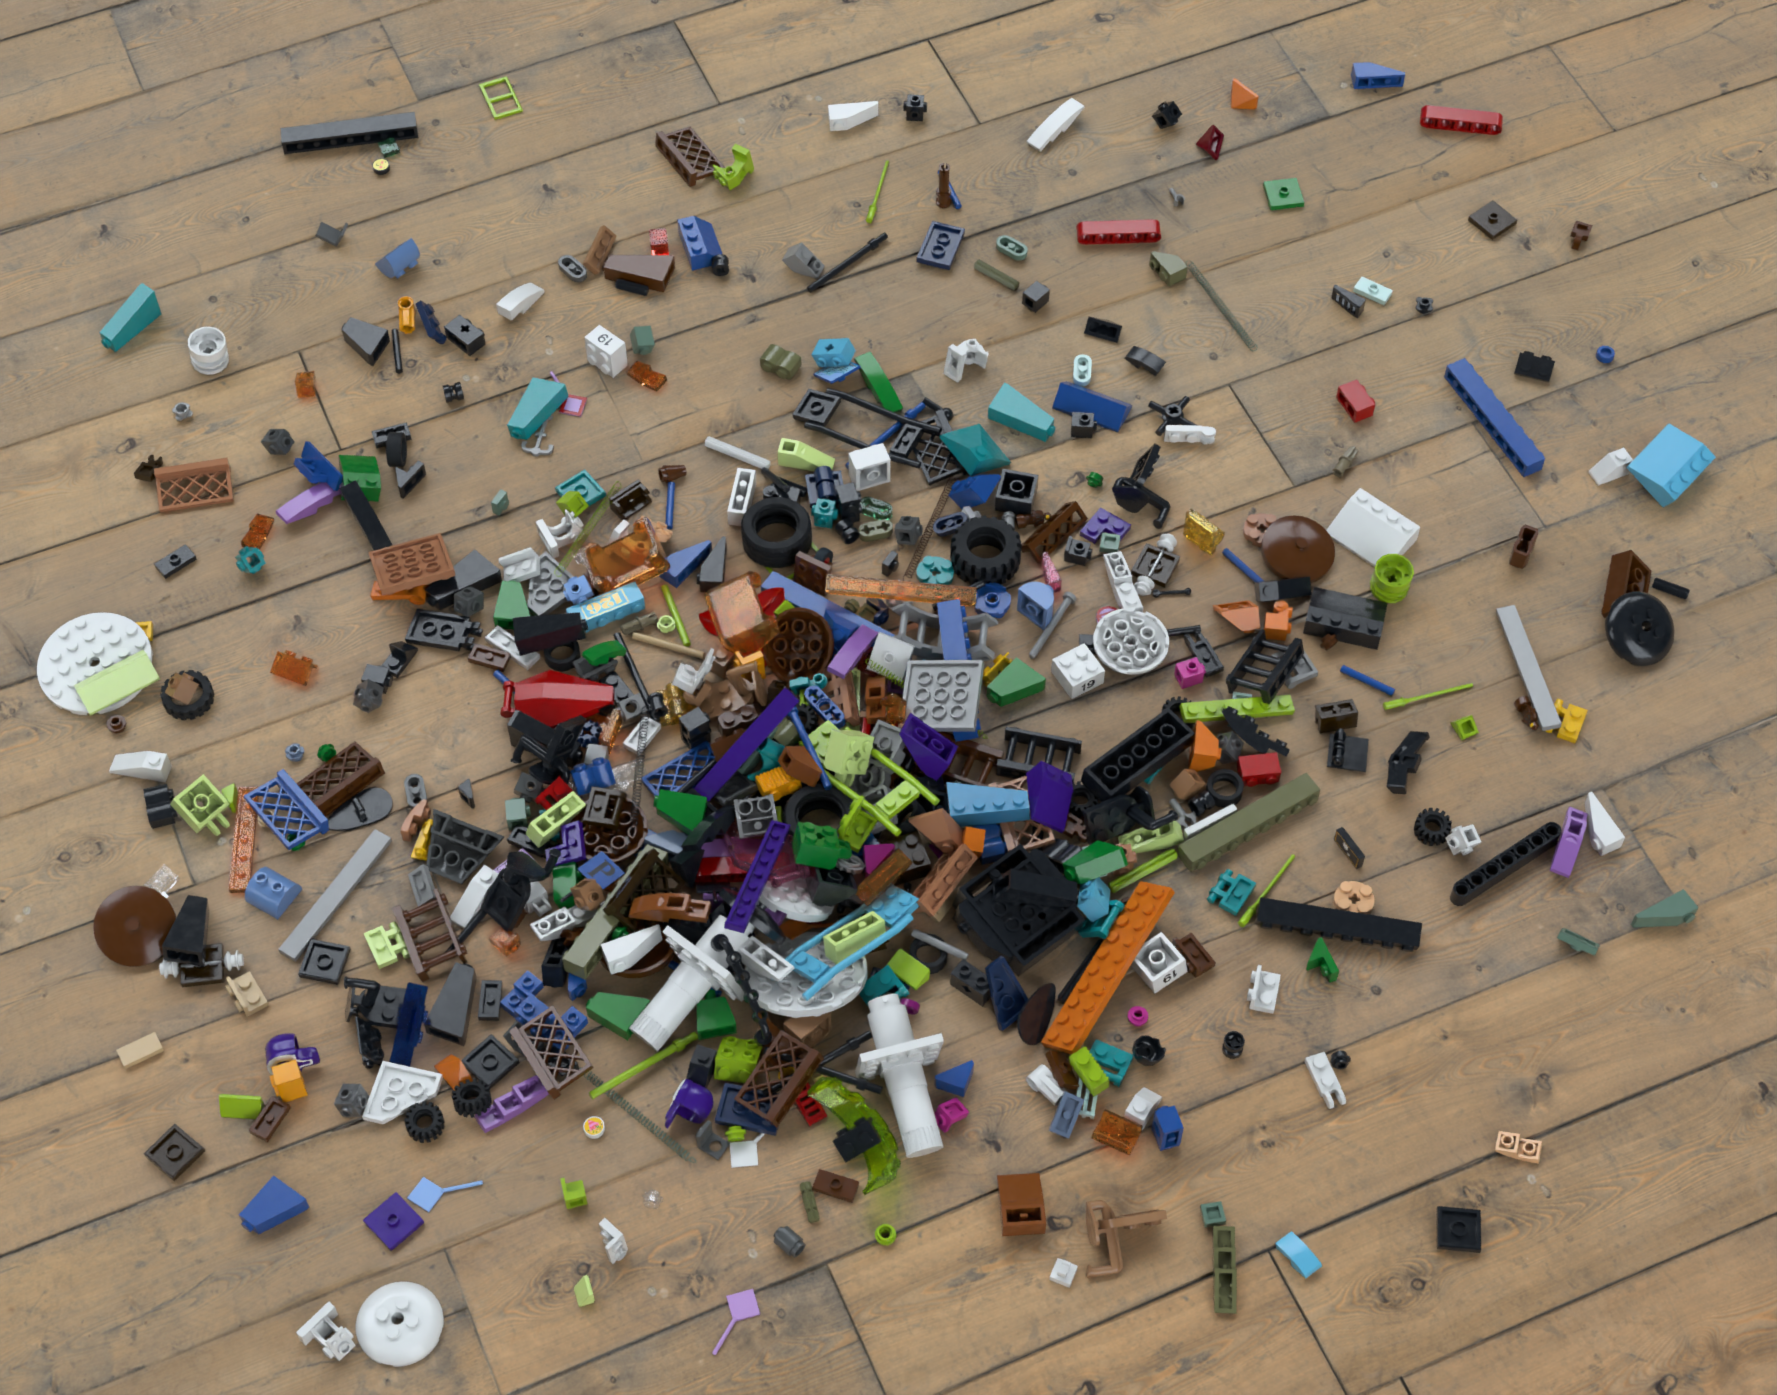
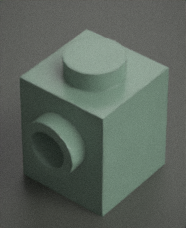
M638 326L632 329L630 339L633 353H640L641 355L651 353L655 346L651 326Z
M525 798L505 800L508 829L513 830L516 824L528 828L527 817H531L530 805H526Z

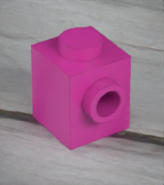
M1195 657L1177 663L1174 675L1180 687L1184 689L1202 683L1206 671L1204 665Z

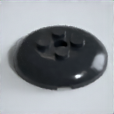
M1634 591L1618 597L1611 604V609L1605 619V631L1610 646L1621 659L1624 658L1631 662L1632 665L1649 666L1658 663L1668 654L1674 641L1675 630L1670 612L1658 598L1645 592Z

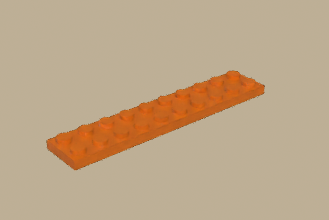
M1143 881L1139 882L1124 909L1111 927L1107 938L1103 940L1042 1039L1041 1043L1044 1047L1068 1054H1074L1081 1048L1175 892L1172 888Z

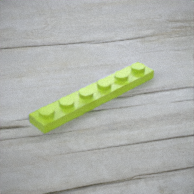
M1290 694L1276 695L1270 704L1263 703L1262 697L1186 702L1180 705L1184 723H1195L1197 720L1201 722L1226 720L1221 712V708L1227 709L1228 706L1238 710L1237 714L1242 717L1249 715L1253 718L1293 715L1295 712Z

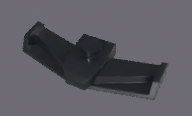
M1410 731L1394 753L1391 754L1388 760L1387 788L1392 793H1407L1408 773H1416L1422 759L1420 754L1416 753L1425 741L1429 740L1428 732Z

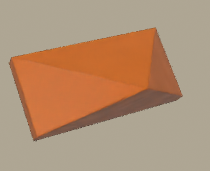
M1234 78L1231 88V108L1256 109L1259 96Z
M452 1054L434 1065L435 1069L442 1074L443 1079L454 1091L456 1085L460 1087V1082L465 1084L468 1079L470 1082L473 1081L462 1061Z

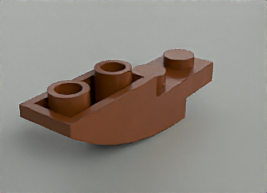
M882 674L867 676L865 691L867 724L877 723L878 719L887 722L888 678Z
M649 894L634 898L629 918L669 922V919L672 918L707 923L712 905L711 901L691 899L690 894Z

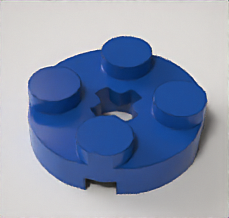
M987 583L974 593L973 604L977 614L987 612L993 618H1002L1010 608L1011 595L1003 585ZM991 598H995L996 602L991 603L988 600H991Z

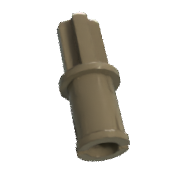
M1355 446L1349 447L1345 454L1340 456L1339 462L1332 470L1335 476L1342 477L1347 468L1352 466V461L1359 452Z
M652 611L641 617L636 616L634 620L622 624L621 631L624 635L639 629L642 631L644 627L658 622L657 615Z

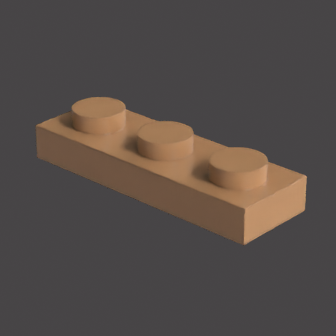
M605 225L599 228L582 264L594 275L600 272L616 238V235Z

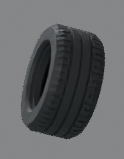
M783 497L766 498L755 503L747 510L741 522L742 544L745 552L754 562L769 568H783L795 564L796 554L799 551L807 554L812 544L811 520L806 509L799 503ZM774 523L787 524L795 530L792 537L780 542H768L757 535L762 528Z
M822 783L816 784L815 787L808 785L796 791L788 799L783 810V823L791 825L790 832L786 838L789 847L793 850L792 839L797 823L800 822L805 814L812 810L825 809L832 811L842 819L845 814L848 815L853 800L833 785L831 789L825 790Z

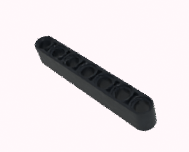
M1555 822L1546 823L1457 881L1453 886L1450 901L1456 906L1467 904L1554 847L1562 831L1560 825Z

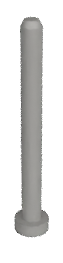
M1065 592L1063 595V602L1030 651L1029 657L1031 659L1036 658L1068 606L1076 601V596L1073 593Z

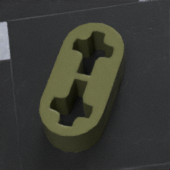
M886 519L864 523L859 527V538L865 542L888 538L893 533V524Z

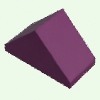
M894 844L864 845L863 860L865 879L867 881L894 854Z

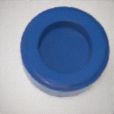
M1601 346L1597 350L1596 358L1602 363H1610L1613 361L1615 351L1609 346Z

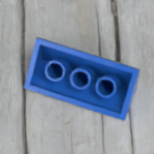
M1065 381L1060 382L1052 409L1071 416L1072 412L1094 413V420L1097 421V425L1119 432L1132 405Z

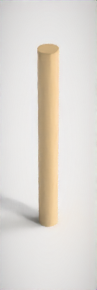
M637 632L632 634V639L700 659L705 657V652Z

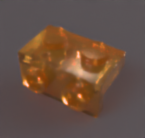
M285 650V653L278 651L270 673L306 686L312 669H317L318 665L312 663L313 659L305 656H302V658L296 657L297 653L289 650Z
M1105 1109L1098 1125L1093 1131L1091 1139L1130 1156L1139 1140L1143 1126Z

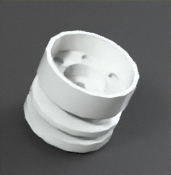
M201 327L190 334L188 348L191 363L195 370L209 375L219 373L227 367L229 355L223 332L214 327Z

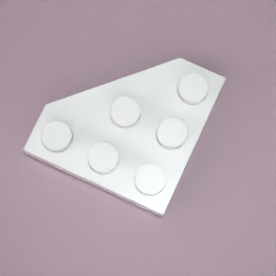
M382 1061L362 1115L363 1120L385 1124L410 1111L409 1108L411 1106L415 1108L416 1103L421 1105L423 1101L436 1097L443 1079L442 1074Z

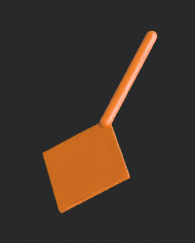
M790 919L779 927L786 937L793 940L811 928L830 927L834 923L807 924L806 922Z

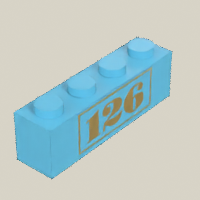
M634 581L566 608V613L580 612L582 619L587 621L588 630H586V633H588L590 630L603 627L610 622L621 620L625 616L640 612L645 609V601Z

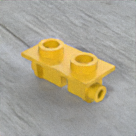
M1009 652L1004 656L998 655L992 661L994 665L991 668L987 666L984 669L982 679L985 681L986 687L999 675L998 671L1001 673L1013 661L1011 658L1008 659L1006 657Z
M428 819L427 822L423 823L411 858L427 861L432 834L431 827L433 826L432 819Z

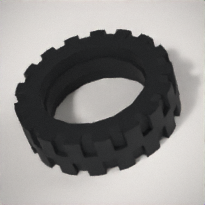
M188 670L185 673L193 676V681L198 683V686L203 689V694L195 703L183 706L175 704L172 701V697L165 693L170 679H167L164 682L165 685L161 687L162 693H160L163 706L169 715L172 714L175 719L187 720L190 718V720H193L197 716L201 717L205 711L210 709V705L214 702V691L207 676H203L199 671L196 673L194 670Z

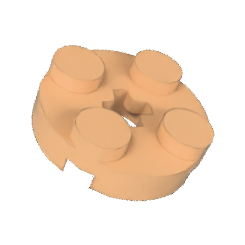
M641 516L636 525L638 531L643 533L645 530L649 534L648 537L660 542H670L673 532L667 529L665 523L657 521V523L652 522L646 516Z
M1357 881L1342 882L1334 894L1333 904L1335 909L1337 907L1338 910L1370 914L1374 906L1372 888ZM1355 897L1359 901H1356V904H1353L1352 900H1350L1349 898Z

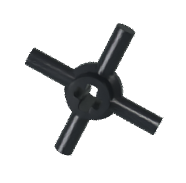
M1184 396L1178 405L1170 404L1166 408L1150 401L1148 407L1161 413L1164 421L1155 431L1158 436L1165 432L1167 425H1197L1185 419L1182 412L1190 401L1189 397Z

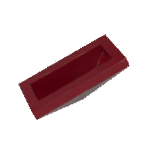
M1212 125L1197 141L1196 145L1213 159L1217 160L1224 134L1215 125Z

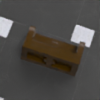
M638 479L609 498L610 508L622 521L626 520L652 503V499L648 496L650 492Z
M1353 699L1315 705V722H1319L1318 731L1320 734L1337 731V729L1357 727L1358 710Z

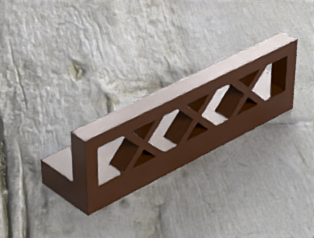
M1076 501L1065 503L1052 515L1050 520H1047L1022 543V553L1030 552L1035 561L1041 563L1088 519ZM1075 511L1081 518L1077 522L1072 521ZM1062 523H1067L1066 533H1060ZM1050 534H1055L1054 544H1048ZM1038 545L1043 546V554L1041 556L1035 550Z

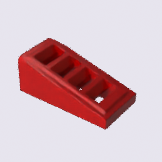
M807 1083L794 1104L810 1127L826 1118L827 1114L811 1086ZM807 1095L809 1096V1098L800 1102V1099L806 1097ZM811 1103L814 1104V1105H812L811 1107H809V1108H807V1109L804 1108V1107H806L807 1105H809V1104H811ZM815 1110H818V1111H819L818 1113L812 1115L811 1117H809V1115H808V1114H810L811 1112H813V1111H815Z

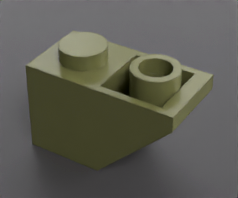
M1155 251L1151 252L1149 265L1168 286L1186 279L1188 267L1179 256Z

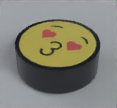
M377 159L372 164L373 171L378 175H384L390 171V165L386 159Z

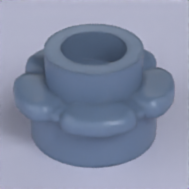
M294 743L286 748V757L292 762L300 761L304 755V748L300 744Z

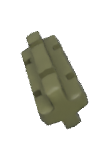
M809 1181L802 1182L800 1190L808 1221L814 1223L819 1221L820 1216L814 1193L812 1192V1185Z

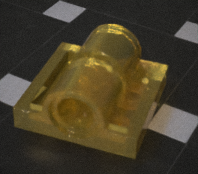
M1190 509L1186 512L1183 535L1187 540L1199 546L1202 551L1212 555L1216 552V546L1224 538L1225 532L1212 522H1209L1208 519L1197 511Z
M672 682L668 683L664 690L656 691L663 694V703L668 708V713L660 718L662 727L679 724V717L697 708V705L692 706L684 700V690L673 685Z

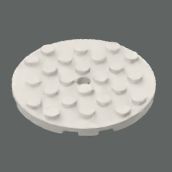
M104 612L83 615L65 623L48 638L38 658V681L43 692L54 705L60 709L63 708L71 711L73 714L87 715L89 712L73 685L142 650L146 652L152 663V647L145 632L131 619L118 614ZM92 660L100 661L97 666H91ZM141 690L96 713L103 714L120 708L131 701Z
M804 932L793 940L786 937L787 939L782 945L768 943L766 946L785 959L796 948L821 932ZM824 940L806 951V953L827 964L830 968L836 965L825 956ZM865 956L836 974L814 996L806 1001L802 994L814 983L793 970L779 982L756 974L747 966L745 968L750 973V980L748 982L751 989H755L759 993L757 1000L759 1006L774 1014L792 1018L818 1017L843 1007L861 992L865 986L868 974ZM749 993V997L753 999V995Z

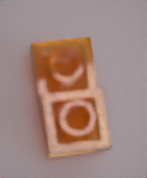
M636 361L626 372L632 379L656 392L667 381L666 375L652 371L650 365Z
M257 513L249 524V531L242 539L241 546L256 547L260 550L270 533L274 518Z

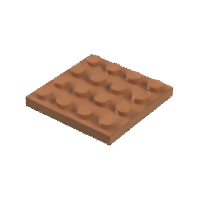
M441 533L368 552L382 596L456 576Z

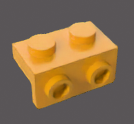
M739 651L734 652L735 660H733L735 667L757 661L758 672L762 680L766 678L764 656L761 651L744 658ZM751 672L741 675L742 678L747 679L750 683L753 682Z

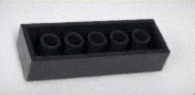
M1167 708L1084 768L1081 782L1101 802L1120 794H1127L1192 745L1195 733L1173 711Z

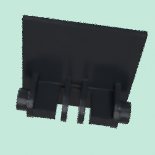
M1337 729L1329 737L1327 767L1366 772L1369 739L1346 736L1343 729Z
M356 1016L359 1051L362 1055L363 1065L367 1069L373 1068L374 1064L381 1066L384 1058V1052L381 1047V1032Z

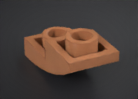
M423 799L406 817L400 830L404 841L411 842L412 836L417 833L418 826H422L426 819L430 818L431 808H429L427 800Z

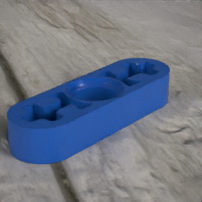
M810 686L805 690L804 695L807 703L825 722L829 720L838 729L845 725L844 713L818 686ZM811 694L817 695L818 701L816 700V698H815L814 696H810V695H811ZM822 705H830V708L828 710H820V707ZM832 714L835 716L836 719L840 720H833Z

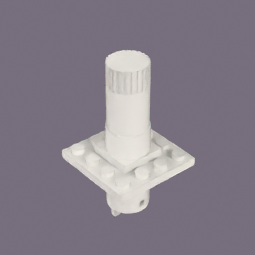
M719 915L696 945H693L671 927L667 926L663 930L667 937L665 941L670 944V947L678 955L681 963L629 1029L651 1048L659 1051L711 987L716 991L721 987L732 1000L737 998L742 1002L744 1000V991L736 983L732 974L726 970L729 966L726 962L727 954L725 950L715 951L711 947V939L717 934H724L727 936L734 951H738V948L749 939L748 935L755 928L750 922L745 932L740 933L725 929L724 924L727 918Z
M888 994L872 999L868 1002L870 1013L867 1015L876 1050L859 1054L855 1070L856 1077H863L869 1081L874 1079L875 1075L880 1074V1078H884L907 1158L923 1156L938 1151L944 1146L928 1093V1085L922 1064L923 1066L935 1063L934 1060H937L944 1042L942 1033L915 1040L906 1006L900 1003L898 994Z

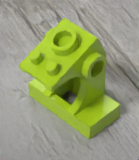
M737 144L732 147L735 159L732 166L721 168L713 164L714 178L718 179L719 183L723 187L726 186L729 190L740 185L746 174H751L754 170L750 150Z

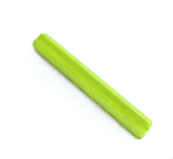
M1173 848L1165 851L1109 882V889L1112 893L1123 889L1177 859V852Z

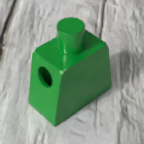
M712 989L705 994L704 1000L697 1004L698 1040L737 1033L736 1021L726 997H716V992Z

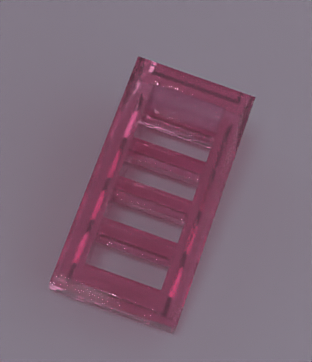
M1044 552L1042 568L1045 584L1050 585L1054 593L1061 591L1062 579L1048 553Z

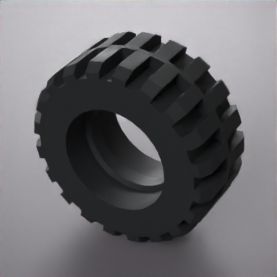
M981 516V518L974 517L969 522H963L961 526L957 527L955 534L951 538L950 558L956 575H960V579L964 582L969 581L970 585L981 579L984 585L987 583H998L1001 585L1006 583V579L1010 580L1019 569L1022 548L1020 536L1011 524L1007 525V521L1003 519L998 520L994 516L991 518H987V516ZM989 545L999 549L1002 553L993 558H981L970 551L977 546Z

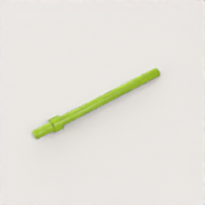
M694 1031L682 1039L678 1038L672 1041L670 1046L588 1092L589 1096L593 1100L672 1053L682 1051L686 1048V1045L697 1040L698 1035Z

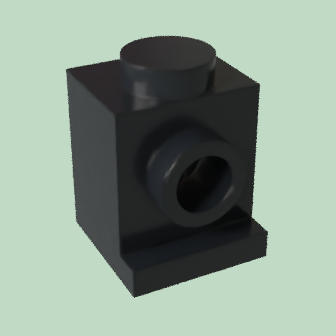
M1069 536L1064 552V561L1085 566L1087 559L1091 560L1093 549L1090 548L1091 543L1076 540Z

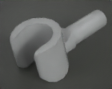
M1170 188L1169 191L1174 198V206H1178V201L1183 205L1185 197L1182 194H1176L1174 189Z

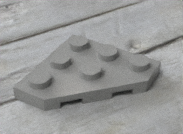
M547 552L539 556L540 575L530 578L527 606L528 610L535 616L548 615L566 602L567 599L563 593L566 589L563 584L567 583L568 579L574 577L567 570L563 572L558 567L560 563Z

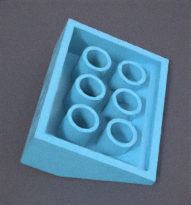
M1667 424L1626 468L1662 507H1665L1674 502L1716 457L1702 442L1673 425Z

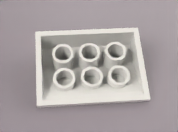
M1360 488L1347 501L1326 531L1332 540L1375 567L1377 560L1384 555H1403L1417 540L1420 526Z

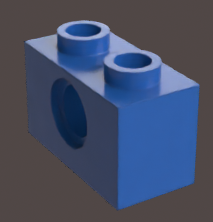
M1175 1105L1171 1107L1162 1106L1155 1111L1152 1131L1159 1149L1162 1151L1179 1146L1184 1127Z

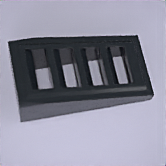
M1334 285L1331 298L1351 315L1358 318L1364 311L1366 299L1338 285Z

